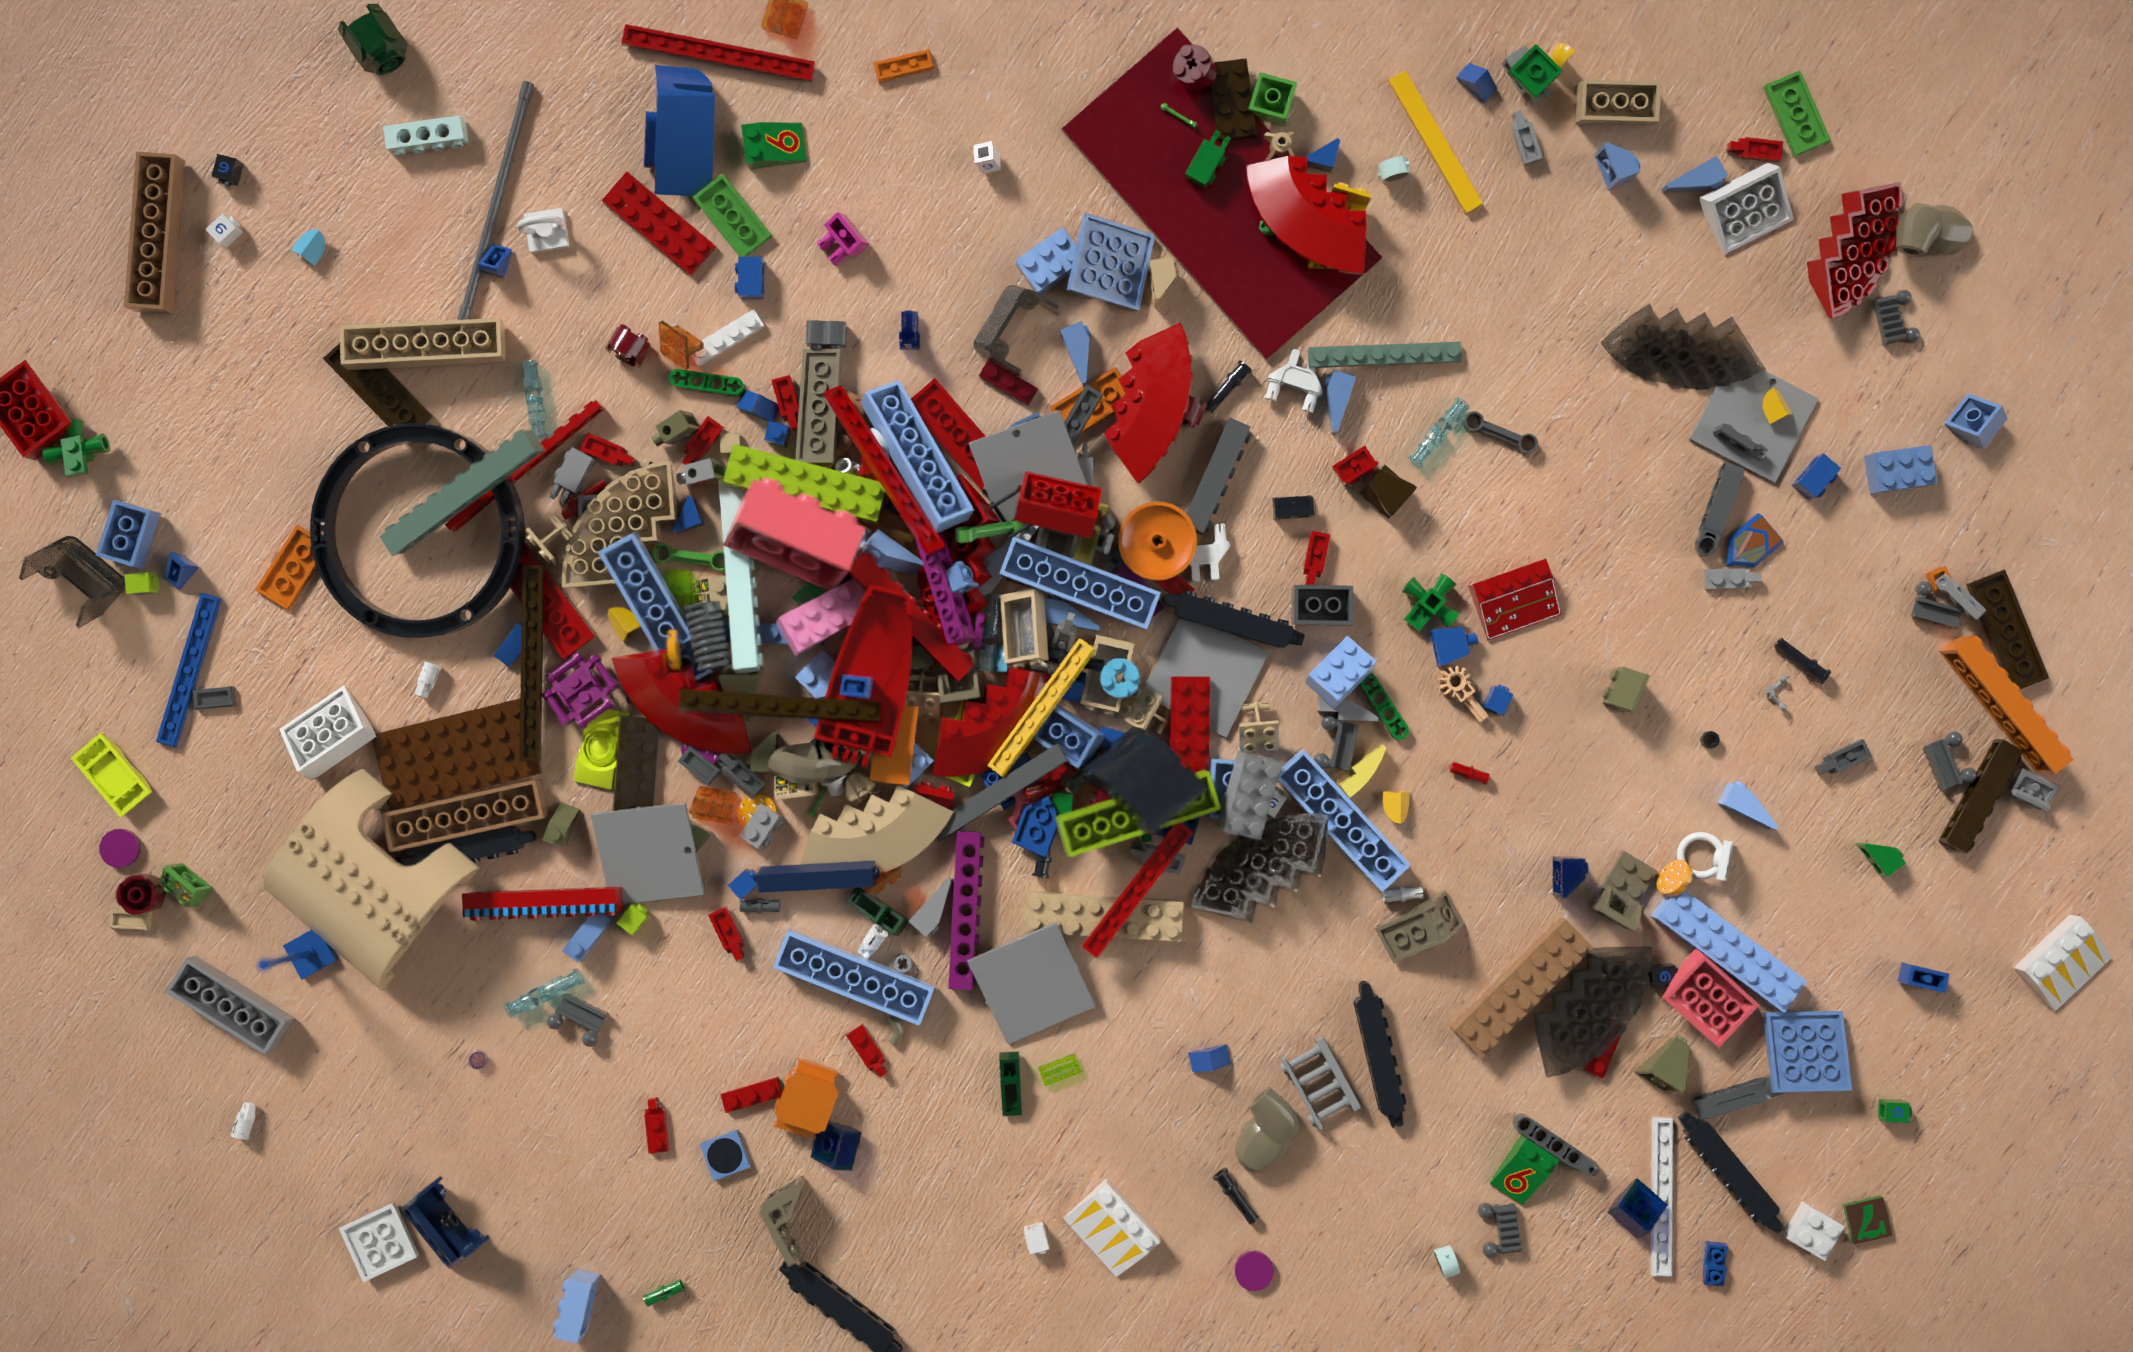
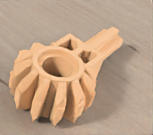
M1454 665L1453 669L1451 666H1447V672L1443 670L1440 672L1444 678H1438L1439 682H1443L1442 685L1438 686L1439 689L1446 688L1443 692L1444 695L1450 693V697L1455 698L1457 702L1463 701L1478 722H1482L1488 717V714L1472 695L1475 692L1471 686L1472 682L1466 681L1471 675H1464L1466 668L1459 670V665ZM1453 676H1456L1459 680L1456 687L1452 686L1450 682Z

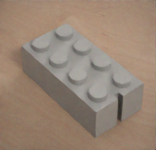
M1238 751L1217 826L1224 832L1261 839L1282 764L1272 758Z

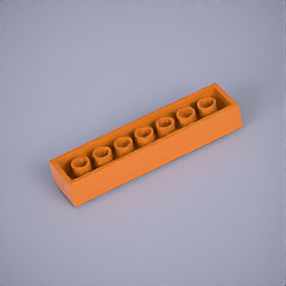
M1975 635L1957 637L1940 650L1941 655L2013 745L2023 750L2022 756L2037 774H2057L2074 760L2070 755V750L2058 740V735L2045 724L2046 720L2033 709L2034 706L2031 701L2024 698L2020 693L2021 689L2019 686L2012 683L2008 678L2007 671L1996 663L1995 656L1987 652L1983 647L1984 643L1980 638Z

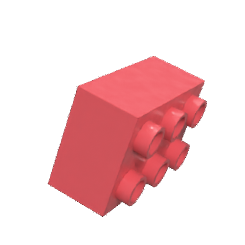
M762 478L761 481L753 479L738 507L723 546L828 591L836 588L850 569L865 528L857 525L858 519L848 512L838 510L835 514L821 509L820 501L812 496L800 494L796 498L783 492V485L776 480Z

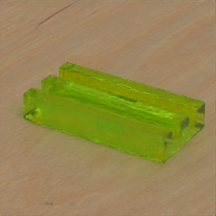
M1075 1053L1038 1066L1045 1086L1081 1073ZM1073 1060V1062L1069 1064L1063 1065L1061 1067L1055 1068L1045 1073L1043 1071L1045 1069L1064 1063L1066 1061ZM1074 1066L1076 1068L1075 1070L1056 1076L1054 1078L1048 1080L1046 1079L1047 1076L1066 1070L1068 1068Z

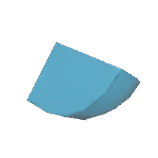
M314 229L303 234L291 250L315 266L325 251L326 242L323 234L319 230Z
M1003 643L997 645L991 652L988 666L989 671L1007 672L1008 665L1004 661Z

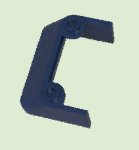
M440 1176L415 1195L402 1207V1210L443 1264L452 1269L490 1237L487 1235L483 1238L481 1232L477 1229L470 1228L468 1230L459 1218V1225L457 1227L452 1226V1229L449 1231L443 1227L440 1216L447 1214L452 1209L444 1200L446 1198V1189L439 1183L443 1179Z

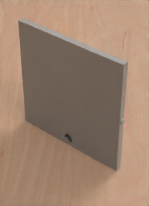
M1732 355L1715 390L1709 396V401L1689 440L1772 483H1776L1819 398ZM1774 387L1781 393L1792 414L1770 424L1764 414L1762 405L1766 393ZM1723 423L1730 424L1740 434L1749 436L1754 443L1762 444L1768 449V452L1763 460L1758 461L1749 454L1741 453L1713 434L1715 428Z
M1060 410L969 442L985 485L984 489L987 490L991 502L999 501L1015 491L1018 485L1022 486L1025 471L1087 485L1078 461V454L1075 453ZM1020 492L997 506L1006 522L1015 516Z
M1179 618L1164 649L1160 651L1161 655L1145 688L1163 696L1160 704L1170 708V676H1210V730L1227 738L1242 708L1241 704H1244L1246 698L1250 696L1249 692L1269 652L1232 633Z
M686 803L637 807L635 809L591 814L606 886H622V904L704 895L705 892Z
M1056 922L967 961L986 999V1004L989 1005L1007 1044L1096 1007L1077 967L1078 963L1074 961Z

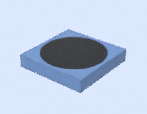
M738 1129L700 1143L713 1181L751 1167Z

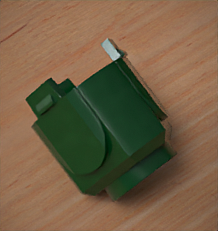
M367 4L366 7L370 13L359 17L349 26L344 21H341L338 31L364 71L376 73L377 75H386L398 69L405 62L406 58L404 55L408 45L389 15L383 11L380 5Z

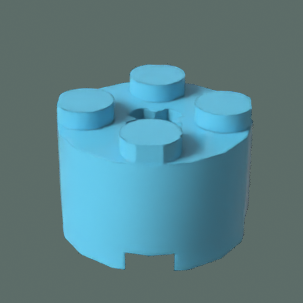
M1118 658L1109 661L1101 672L1100 680L1103 689L1109 695L1116 698L1132 696L1138 690L1141 683L1138 668L1126 659ZM1121 673L1125 674V682L1118 684L1116 676L1118 674L1121 675Z

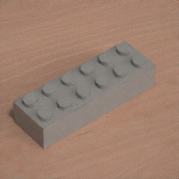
M198 956L185 959L165 991L264 1055L276 1049L295 1019Z

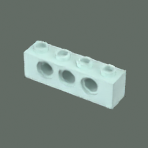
M460 115L383 126L386 149L394 156H404L408 152L424 153L425 150L429 149L440 151L444 147L450 146L452 148H461L464 144H469L466 121ZM449 131V135L442 138L443 133ZM430 133V137L427 140H423V137ZM411 136L410 141L404 143L405 138Z

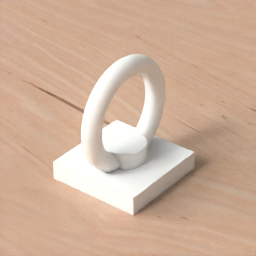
M563 208L525 213L524 219L517 223V229L527 234L530 253L570 248Z
M1705 832L1692 833L1680 842L1677 849V860L1685 862L1686 848L1696 840L1708 841L1716 848L1712 868L1707 871L1692 869L1693 878L1707 879L1717 874L1716 879L1727 881L1734 842L1724 840L1722 845L1718 838Z

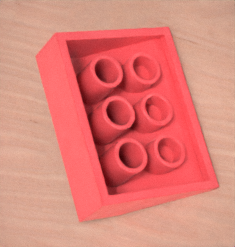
M1695 949L1682 962L1662 997L1718 1048L1759 1006L1755 1000L1698 949Z

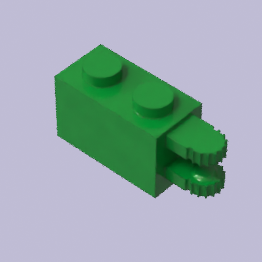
M1218 130L1215 131L1210 142L1204 139L1185 173V178L1203 188H1206L1207 184L1211 185L1216 177V174H1214L1216 168H1221L1226 159L1224 153L1231 138L1228 136L1224 138L1221 147L1214 145L1220 136V131Z

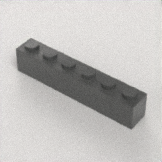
M1229 417L1186 513L1191 519L1196 533L1200 535L1204 531H1209L1212 521L1209 519L1212 513L1216 515L1220 503H1217L1220 496L1224 497L1228 486L1225 483L1228 478L1232 479L1236 470L1233 467L1236 460L1240 461L1244 453L1241 450L1243 443L1247 444L1252 435L1249 432L1251 426Z

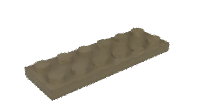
M803 349L795 460L809 464H835L838 417L823 394L826 390L840 386L843 353L841 349Z

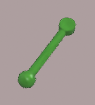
M1166 103L1161 105L1163 111L1170 112L1188 123L1192 128L1196 127L1197 124L1194 121H1190L1172 110Z
M826 786L823 787L813 809L809 811L808 815L810 817L816 816V810L827 790Z

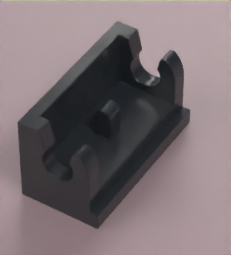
M1312 495L1272 498L1273 519L1314 516Z

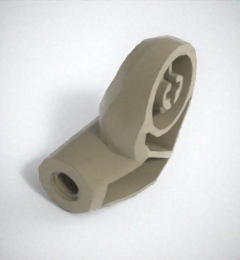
M1916 203L1899 218L1896 227V248L1900 253L1913 257H1923L1927 253L1935 256L1952 255L1962 250L1969 243L1973 233L1972 225L1969 219L1954 207Z
M812 739L809 743L794 744L777 749L769 759L768 768L772 773L788 781L799 784H814L824 779L836 778L848 773L858 764L861 751L859 750L857 762L853 765L851 764L853 748H851L848 762L845 763L843 762L845 746H839L838 756L836 760H833L831 758L835 744Z
M1271 1087L1263 1090L1249 1105L1254 1118L1245 1123L1235 1145V1154L1239 1163L1252 1173H1263L1279 1164L1286 1155L1290 1142L1300 1130L1296 1112Z

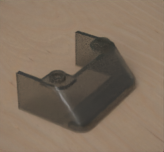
M1016 285L1007 286L974 340L975 351L1021 378L1022 370L1005 360L1009 353V347L1006 342L999 339L1018 306L1026 310H1032L1039 304L1058 315L1059 305L1033 290Z
M65 536L25 557L19 576L21 580L37 572L47 579H56L63 576L84 593L89 600L81 606L76 623L77 628L103 615L125 588V578L101 557L96 556V553L82 541L73 536Z

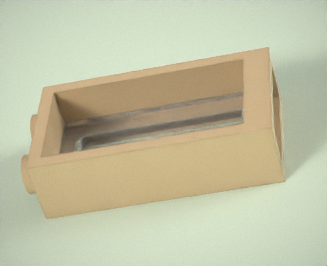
M1032 588L1000 595L1005 664L1011 665L1014 669L1024 668L1026 664L1036 666L1041 665L1042 661H1048L1044 592Z
M1096 635L1093 647L1096 649V652L1091 658L1104 660V666L1109 661L1118 658L1131 661L1134 643ZM1088 669L1080 704H1084V709L1095 711V707L1103 709L1102 713L1114 715V712H1119L1122 698L1109 695L1101 684V672ZM1121 673V675L1118 674L1116 676L1118 684L1125 682V674Z

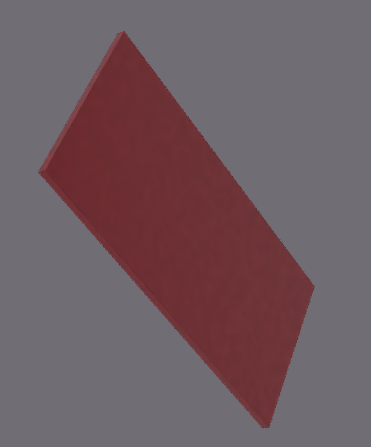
M1177 27L1062 128V131L1260 355L1267 360L1363 275L1338 272V269L1308 268V261L1297 255L1296 251L1288 245L1281 243L1275 234L1265 236L1261 232L1259 225L1262 219L1252 201V195L1247 182L1246 167L1247 165L1266 160L1271 151L1270 143L1264 138L1266 132H1271L1255 114L1256 137L1229 141L1224 153L1226 159L1221 168H1216L1214 172L1216 177L1211 185L1207 184L1206 188H1203L1185 178V173L1204 139L1210 142L1216 131L1211 87L1206 86L1201 91L1188 90L1173 72V62L1180 49L1184 45H1193ZM1166 103L1172 110L1190 121H1194L1197 124L1196 127L1192 128L1188 123L1170 112L1163 111L1161 105ZM1216 141L1214 145L1221 147L1223 141ZM1367 239L1364 274L1383 258Z

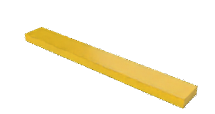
M1406 70L1389 79V85L1463 212L1467 214L1483 204L1482 200Z
M1079 638L989 762L988 766L1000 776H1006L1096 652V649Z

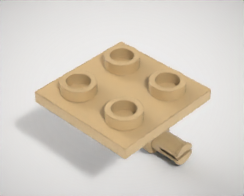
M555 514L553 515L555 520L552 517L549 520L556 529L541 541L529 527L526 531L529 533L527 536L528 540L536 549H542L539 553L548 564L553 562L555 566H558L559 563L546 549V546L559 533L567 541L574 535L566 528L567 524L565 522L562 523Z
M925 673L910 674L909 682H920L919 692H907L905 705L919 707L917 723L940 724L939 693L923 692L924 684L936 683L937 675H925Z
M1140 685L1132 696L1126 698L1117 717L1145 730L1154 716L1160 720L1155 732L1162 735L1166 726L1170 725V708L1168 707L1163 717L1157 715L1155 712L1163 696Z
M1253 701L1250 704H1241L1242 712L1254 711L1255 722L1239 724V751L1278 750L1279 721L1260 722L1259 710H1270L1269 701L1261 703Z

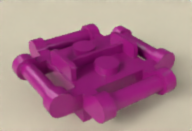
M577 651L570 660L555 671H550L546 674L547 679L554 687L544 691L542 697L545 701H548L560 719L559 723L562 727L576 720L577 724L584 730L590 722L606 710H611L615 707L610 694L620 685L616 680H613L606 670L599 654L593 655L586 662ZM577 663L580 665L577 670L559 682L558 677ZM596 667L606 682V687H604L592 668ZM559 695L565 706L570 710V714L566 715L554 696Z

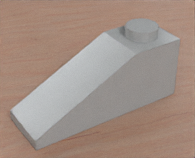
M950 876L909 920L925 937L928 934L933 936L940 928L937 924L941 920L952 878Z

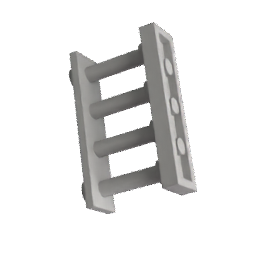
M1320 1035L1315 1038L1317 1044L1314 1045V1048L1289 1062L1282 1056L1280 1059L1283 1063L1279 1064L1285 1075L1289 1073L1311 1114L1308 1116L1313 1127L1317 1125L1319 1130L1323 1129L1320 1123L1321 1120L1346 1106L1347 1108L1351 1107L1354 1111L1361 1108L1328 1045ZM1323 1054L1326 1060L1323 1063L1324 1065L1296 1079L1291 1069L1316 1055L1321 1056ZM1326 1072L1334 1074L1335 1079L1331 1084L1307 1097L1305 1096L1301 1086ZM1336 1089L1338 1091L1342 1089L1345 1095L1342 1097V1100L1315 1114L1310 1105L1311 1103Z

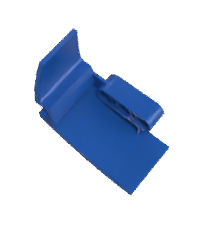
M655 65L656 112L646 111L644 168L655 169L654 194L694 196L712 182L715 93H712L713 86L709 78L696 68Z

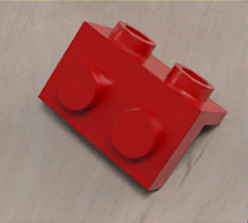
M1363 446L1333 465L1332 469L1343 486L1349 484L1351 487L1360 481L1359 477L1364 473L1368 476L1377 470L1375 467L1379 462L1375 461L1367 447Z
M921 781V784L915 785L914 792L952 810L955 792L951 791L952 787L940 785V788L932 787L933 783Z

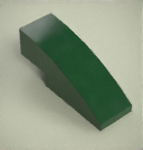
M862 887L855 888L846 901L895 936H899L909 922V919Z
M1019 1051L999 1052L1002 1115H1022Z

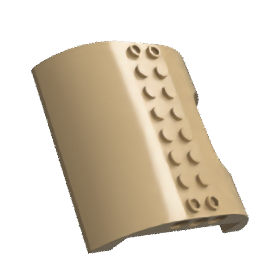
M361 769L340 781L311 808L270 862L264 876L263 885L266 891L382 991L395 976L390 971L454 888L458 884L468 883L479 867L451 843L442 846L417 865L409 867L397 863L367 837L362 826L364 817L369 810L381 809L393 793L365 769Z

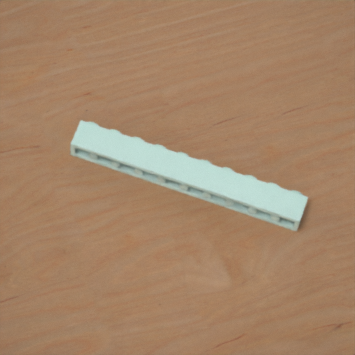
M719 479L724 543L738 507L747 491L726 486L723 482L724 479ZM724 546L733 669L736 673L760 671V665H763V657L758 649V646H761V636L757 634L760 620L759 615L755 613V608L758 607V598L754 596V589L757 588L756 578L752 576V570L755 569V561L747 555Z

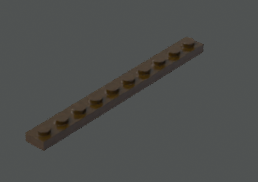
M523 565L519 761H541L543 565Z
M680 689L678 709L679 711L880 723L881 702Z

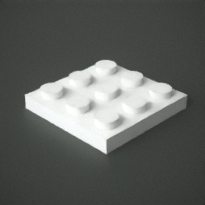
M395 1202L339 1228L363 1282L419 1256Z

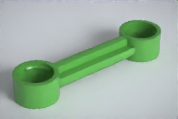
M1013 518L1007 522L977 527L955 528L956 542H971L976 538L1014 533L1027 524L1014 521ZM1030 528L1026 529L1021 533L1030 531Z
M664 543L657 544L652 551L653 558L663 564L669 563L672 560L708 565L717 571H725V567L717 568L714 563L716 556L724 555L722 551L706 554L672 549L671 546ZM661 547H667L670 552L669 557L664 561L657 558V551Z

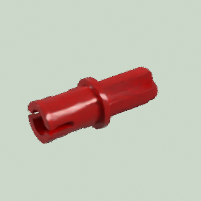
M1453 762L1450 766L1451 773L1465 777L1468 781L1471 779L1486 785L1489 780V773L1474 769V766L1468 767L1457 762Z
M1059 779L1045 783L1041 781L1038 785L1025 788L1023 792L1026 799L1038 796L1046 797L1049 793L1061 791L1062 786H1058L1062 785Z

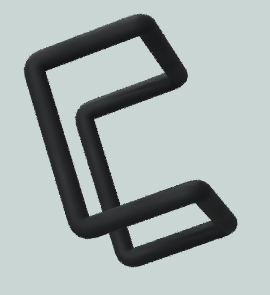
M1018 485L1015 491L999 501L990 503L989 509H994L1002 522H1006L997 506L1019 493L1021 485ZM1027 524L1016 532L1009 533L1008 538L1012 539L1033 525Z

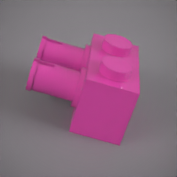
M839 212L824 224L828 233L816 243L824 252L834 242L837 241L840 244V247L828 257L836 267L848 255L857 257L869 245V242L845 214Z

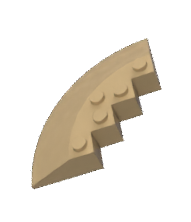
M671 461L653 463L630 471L628 474L619 479L617 478L607 485L597 496V499L593 498L573 527L571 533L574 536L570 538L566 546V555L562 568V588L617 585L598 552L637 531L643 544L662 543L660 523L676 522L679 516Z
M897 785L890 802L871 795L864 811L845 804L838 821L820 813L811 830L800 864L875 860L880 874L886 873L911 861L929 847L946 827L954 812Z

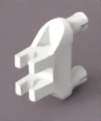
M1293 349L1288 364L1268 376V382L1270 383L1264 399L1269 400L1273 393L1271 401L1276 402L1280 387L1284 385L1305 392L1307 395L1301 410L1306 412L1310 405L1308 413L1313 414L1317 399L1322 396L1323 391L1314 372L1315 368H1309L1308 363L1306 369L1296 366L1301 351Z
M1219 524L1213 525L1215 536L1213 544L1196 547L1194 557L1188 565L1191 571L1192 583L1201 581L1199 566L1209 565L1210 580H1219L1218 562L1230 547V543L1226 539L1225 524H1220V532Z

